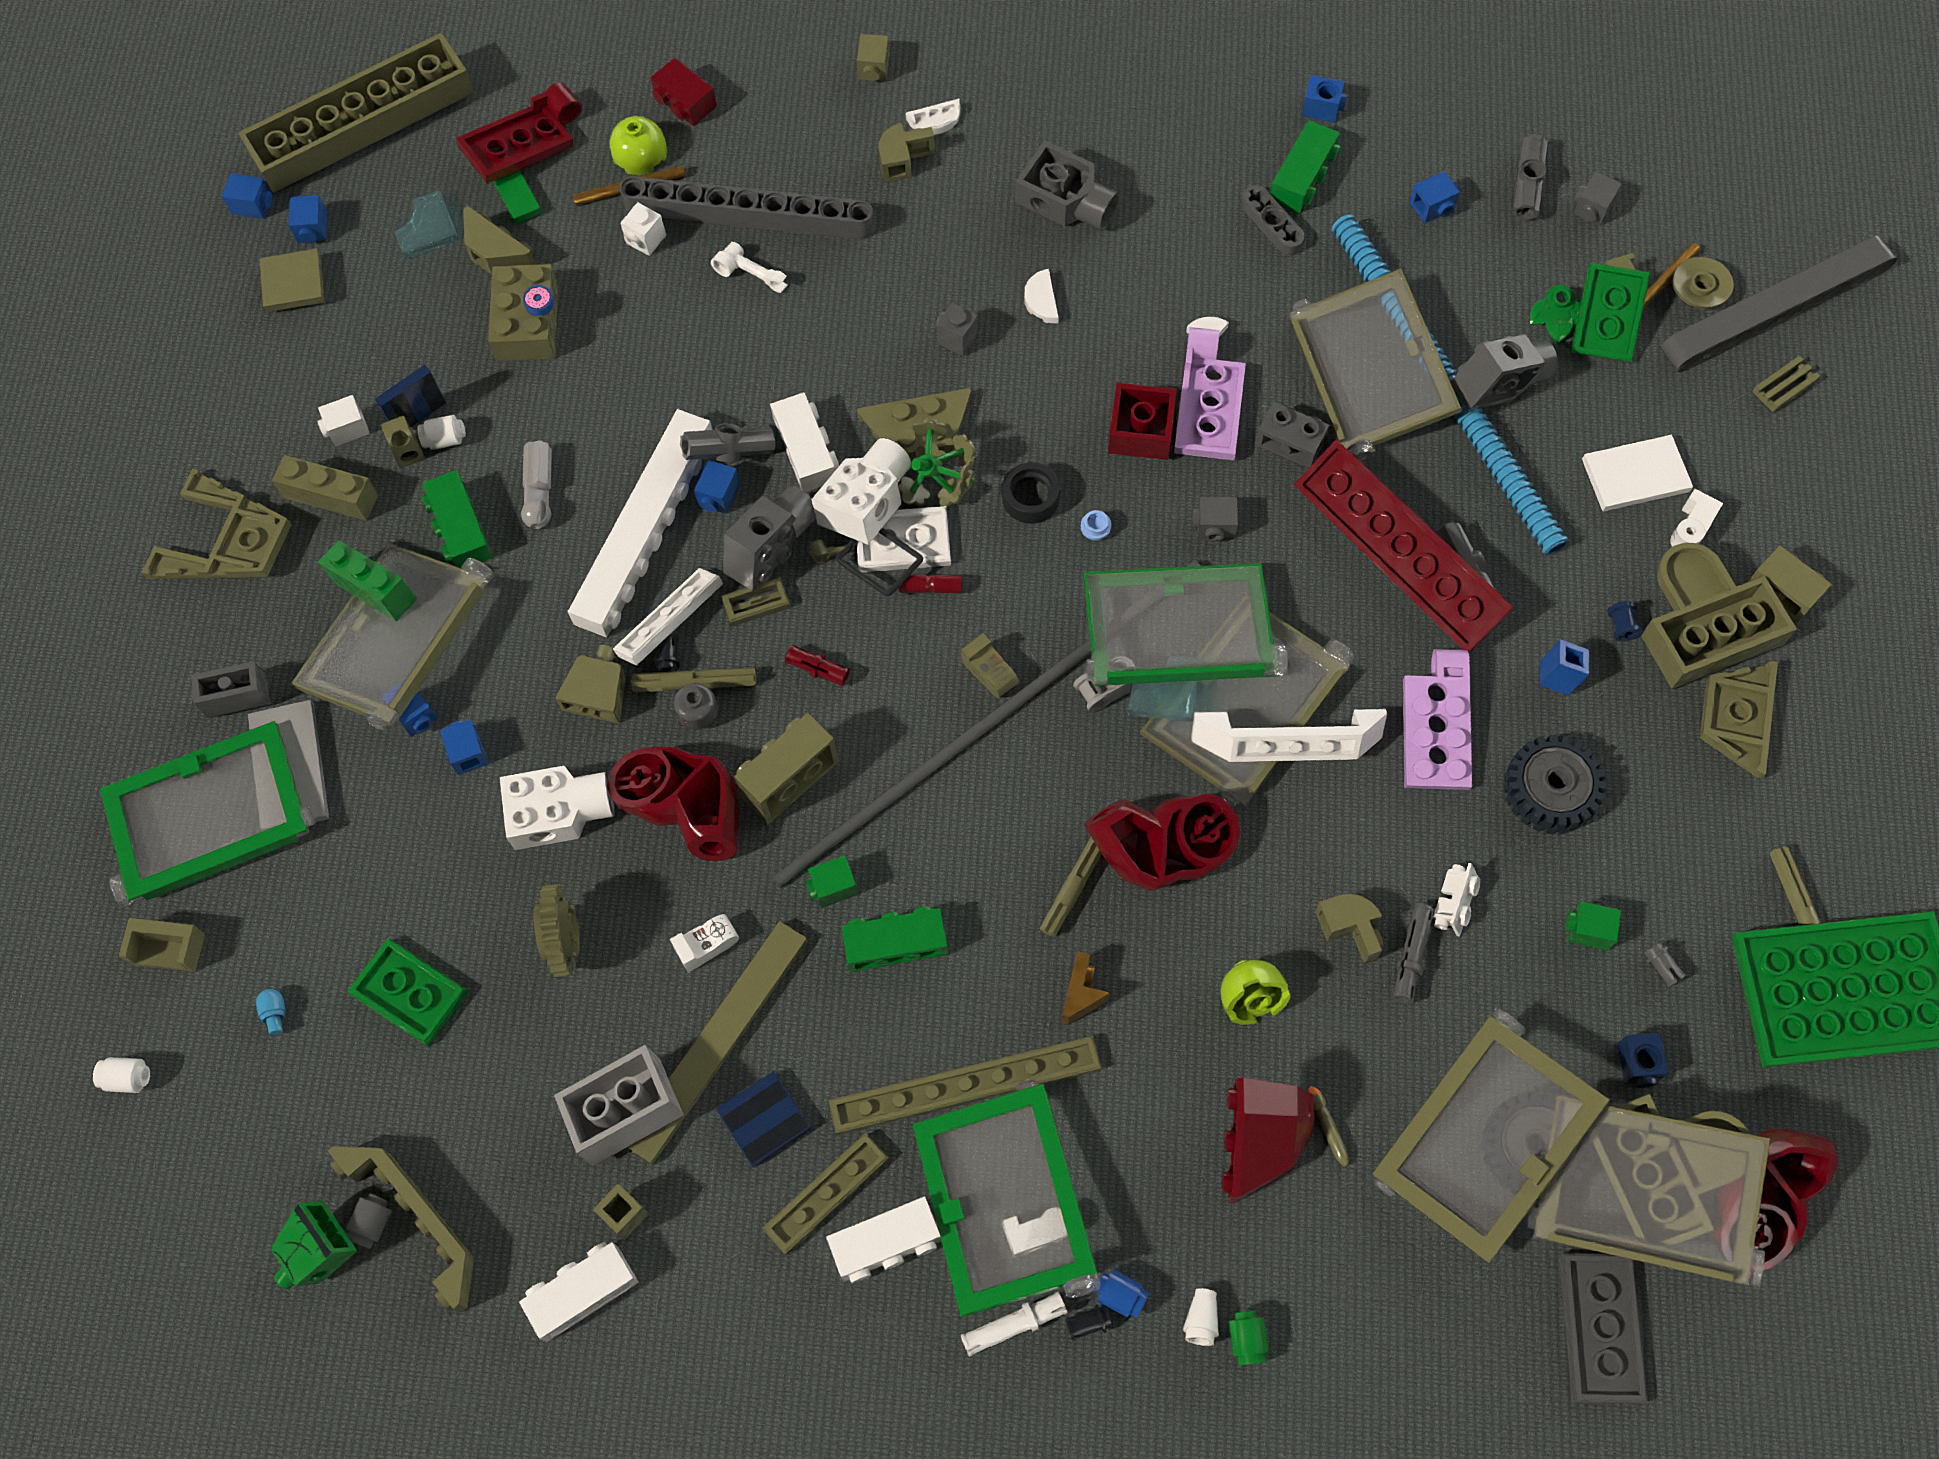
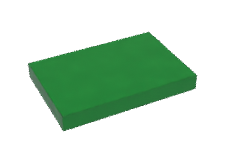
M1590 262L1587 268L1570 353L1631 363L1651 272Z
M387 938L347 990V993L429 1047L469 991L390 938Z

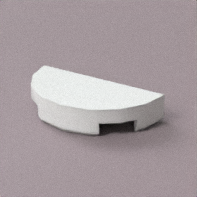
M956 99L907 112L906 120L913 129L932 127L934 135L942 134L951 130L958 123L961 114L960 100Z
M1049 269L1037 272L1027 282L1024 303L1028 312L1043 319V322L1058 323V313Z

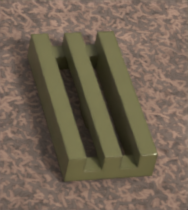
M1800 355L1759 383L1752 391L1773 413L1815 384L1821 377L1817 372L1815 374L1811 372L1812 367L1809 364L1804 365L1802 363L1804 359ZM1793 370H1797L1796 373L1788 377L1786 380L1778 384L1776 387L1768 391L1766 394L1763 392L1767 388L1775 384L1777 381L1785 377L1787 374L1792 372ZM1802 376L1806 379L1775 402L1771 400V398Z
M780 577L769 580L766 583H760L754 591L744 588L721 596L731 627L791 608ZM778 589V592L768 594L762 597L758 596L749 599V601L731 606V603L738 602L768 591Z

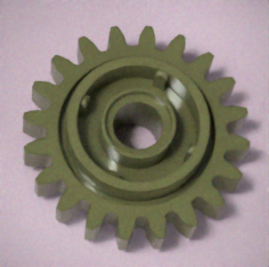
M561 884L544 885L542 890H540L541 898H539V904H536L534 908V929L538 951L541 959L547 961V965L550 966V972L554 978L572 975L574 957L579 956L580 952L576 911L574 905H571V899L567 900L566 895L564 896Z

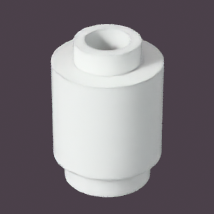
M455 415L425 420L424 424L418 425V436L424 449L430 448L435 450L460 445L462 438L466 436L462 420H457Z
M108 1057L105 1060L98 1061L93 1071L94 1085L107 1092L139 1093L148 1084L150 1079V1069L146 1066L143 1059Z

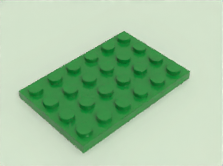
M1935 912L1736 932L1731 936L1762 1068L1939 1049V926Z

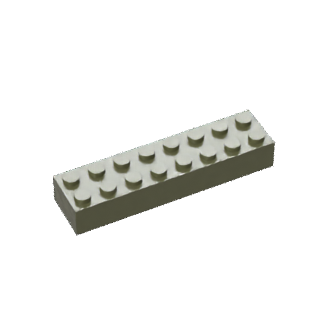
M439 33L238 132L271 191L275 193L475 93L467 70L443 34Z

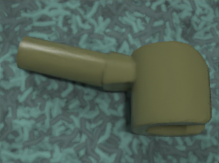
M816 540L809 545L811 549L809 553L816 563L822 564L830 556L839 554L846 545L827 548L822 540Z

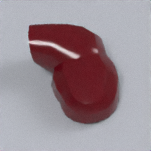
M650 747L626 754L614 765L608 776L607 789L613 802L626 813L658 826L678 824L688 850L693 856L702 860L714 862L728 860L737 852L740 812L738 789L735 781L718 757L692 754L676 747Z
M1208 793L1165 800L1151 812L1138 807L1126 799L1119 800L1098 811L1084 824L1100 852L1116 873L1124 881L1147 891L1157 890L1178 880L1201 878L1217 869L1232 855L1238 845L1240 836L1238 818L1232 807L1221 797Z
M1769 1129L1756 1135L1769 1138L1770 1143L1750 1271L1766 1270L1779 1264L1802 1238L1808 1222L1807 1202L1832 1183L1836 1171L1837 1153L1834 1143L1829 1138L1790 1129ZM1744 1175L1740 1179L1720 1187L1713 1203L1712 1225L1715 1229L1713 1231V1242L1719 1253L1728 1262L1732 1261Z

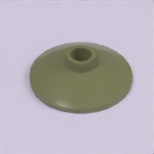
M1693 257L1683 261L1673 275V287L1677 295L1685 303L1701 309L1716 308L1724 304L1731 296L1734 287L1733 278L1729 270L1722 263L1708 257Z

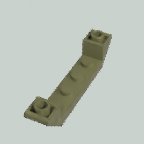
M331 1147L328 1152L334 1161L330 1165L342 1179L348 1176L354 1181L359 1182L373 1170L385 1186L391 1183L398 1193L394 1195V1198L406 1212L410 1209L414 1211L419 1218L415 1221L419 1230L427 1238L431 1235L434 1236L440 1244L436 1247V1250L448 1264L454 1261L451 1266L432 1281L438 1289V1292L434 1295L446 1310L453 1308L461 1313L468 1308L474 1256L390 1153L382 1148Z

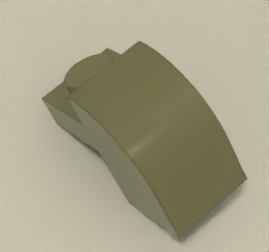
M898 123L888 128L882 134L879 141V157L884 182L911 178L910 158L935 154L932 127L916 128L904 132L902 123Z
M1342 894L1318 903L1315 913L1327 941L1352 934L1364 964L1378 959L1382 952L1383 940L1378 929H1373L1372 927L1377 926L1382 915L1371 901L1355 894Z

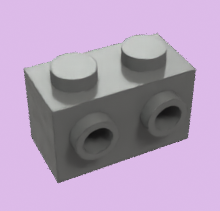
M1273 401L1258 430L1255 445L1310 468L1325 442L1329 425L1323 423L1317 417H1309L1295 411L1289 405H1281Z
M255 661L191 675L193 702L207 718L270 704L267 676Z

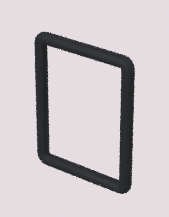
M881 528L879 531L881 535L916 558L915 562L887 590L842 559L858 542L852 539L836 556V561L884 596H891L923 562V556L884 528Z

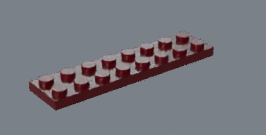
M1337 439L1294 484L1301 493L1463 650H1468L1469 654L1515 609Z

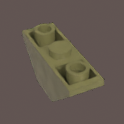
M469 206L463 209L464 244L474 263L491 275L493 266L536 265L533 258L534 252L527 243L515 240L506 228L494 225L483 212L479 211L477 213Z

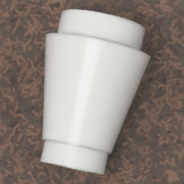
M1203 1288L1195 1290V1296L1193 1297L1183 1327V1331L1186 1333V1341L1196 1345L1211 1346L1214 1344V1339L1219 1336L1217 1293L1215 1291Z

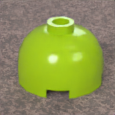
M632 116L625 118L615 126L611 133L609 144L614 164L625 169L627 174L644 175L652 173L654 167L661 160H666L668 148L664 134L654 121L646 117Z
M1244 960L1238 962L1225 975L1221 983L1220 994L1223 1008L1229 1015L1230 1020L1240 1025L1258 1023L1256 1017L1265 1015L1270 1011L1272 1016L1277 1015L1286 1007L1291 998L1288 984L1283 975L1274 965L1263 960Z

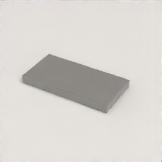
M311 700L249 713L250 730L274 720L278 724L302 804L300 807L304 823L310 824L329 819L314 703ZM263 741L252 746L261 828L262 831H265L287 821Z

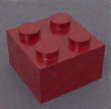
M1116 382L1108 454L1168 460L1177 389Z

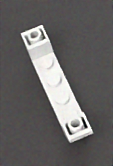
M1386 709L1354 710L1351 726L1231 728L1227 712H1202L1194 714L1191 739L1193 743L1229 762L1359 759L1382 738L1387 711Z

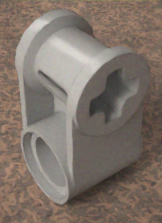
M1116 658L1108 663L1109 670L1135 668L1134 664L1126 658ZM1092 670L1076 679L1073 686L1077 691H1081L1088 703L1086 706L1088 711L1093 713L1103 709L1118 698L1129 694L1135 684L1094 686Z

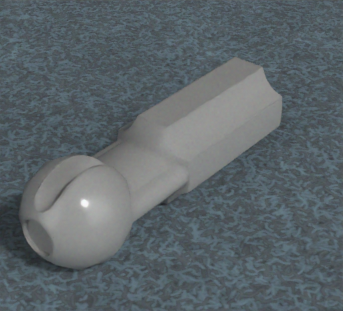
M543 441L527 442L524 445V505L521 510V517L523 522L532 529L545 527L552 516L549 507L552 448L548 446L549 443Z

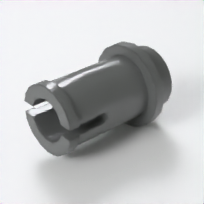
M1659 942L1644 952L1648 958L1645 961L1652 963L1669 987L1685 977L1686 974L1667 951L1670 948L1668 946L1664 947Z

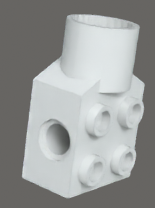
M882 438L875 442L863 458L845 459L811 499L817 524L869 545L902 504L898 482L911 467V460L906 451L894 441Z
M565 766L500 777L506 838L514 850L579 839L586 821L613 817L615 813L614 802L607 789L608 774L602 772L573 778Z

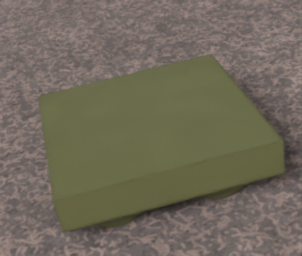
M317 248L259 258L263 307L266 312L325 302L321 256Z

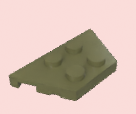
M970 388L857 408L858 419L861 422L864 421L872 430V434L877 440L884 438L894 441L906 451L909 458L916 457L915 450L919 445H926V437L916 435L913 424L915 422H922L926 418L936 419L946 424L947 434L933 439V443L938 445L939 450L945 452L955 449L953 437L958 435L959 430L962 428L967 404L971 399Z
M1775 661L1767 662L1765 666L1756 668H1740L1733 673L1722 672L1710 675L1706 680L1699 738L1760 779L1766 775L1778 667V662Z

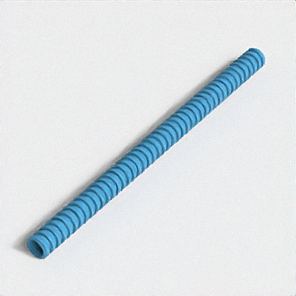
M1354 215L1342 216L1332 226V232L1336 235L1338 241L1341 242V246L1345 248L1347 255H1350L1349 258L1354 262L1355 267L1359 269V273L1363 276L1364 281L1368 282L1391 273L1386 263H1383L1382 257L1378 256L1379 253L1374 249L1372 242H1369L1370 239L1365 235L1364 230L1360 228L1361 226L1356 221ZM1390 291L1378 296V302L1382 304L1383 310L1391 318L1393 325H1396L1395 328L1400 332L1402 339H1405V343L1414 340L1394 292ZM1427 327L1451 382L1458 372L1453 369V364L1449 362L1447 355H1444L1443 349L1439 348V343L1434 340L1435 337ZM1417 358L1416 360L1424 368L1425 374L1429 375L1422 358ZM1453 388L1462 412L1453 415L1454 418L1458 419L1457 422L1460 426H1463L1462 430L1464 433H1467L1469 441H1473V447L1478 448L1477 453L1479 456H1482L1483 462L1488 463L1487 468L1489 471H1492V476L1498 478L1496 482L1499 486H1502V491L1508 493L1507 499L1513 501L1511 505L1514 509H1517L1519 516H1523V523L1528 524L1527 529L1529 532H1533L1532 537L1538 539L1537 544L1539 547H1543L1542 552L1544 555L1558 552L1567 544V536H1562L1563 530L1557 528V521L1552 520L1553 515L1551 512H1547L1548 508L1542 504L1543 500L1541 497H1536L1537 491L1532 489L1533 485L1527 481V476L1522 474L1523 470L1520 466H1517L1516 459H1512V453L1507 451L1506 444H1503L1502 438L1497 436L1498 433L1496 429L1492 428V423L1487 421L1488 417L1486 414H1482V408L1469 411Z

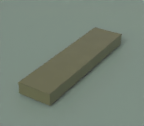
M865 1133L762 1229L785 1255L789 1254L889 1161V1157Z

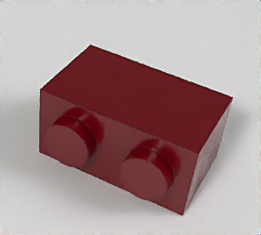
M675 57L650 77L653 87L652 94L656 101L661 105H667L678 119L686 120L693 127L717 107L714 88Z

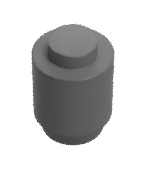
M369 1194L367 1200L360 1197L345 1228L348 1230L346 1235L351 1242L371 1249L374 1241H379L392 1213V1210L386 1208L389 1201L373 1194Z

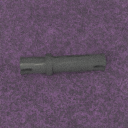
M1414 904L1403 955L1396 965L1398 973L1391 998L1399 1003H1413L1418 978L1423 974L1422 959L1435 909L1427 904Z

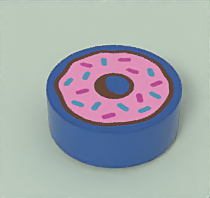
M534 285L524 292L523 303L529 314L543 316L553 309L554 298L552 292L546 286Z

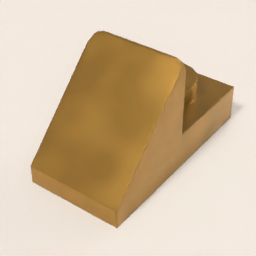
M1077 951L1062 1014V1024L1069 1025L1108 1002L1109 992L1084 987V985L1091 986L1095 966L1089 965L1090 954Z

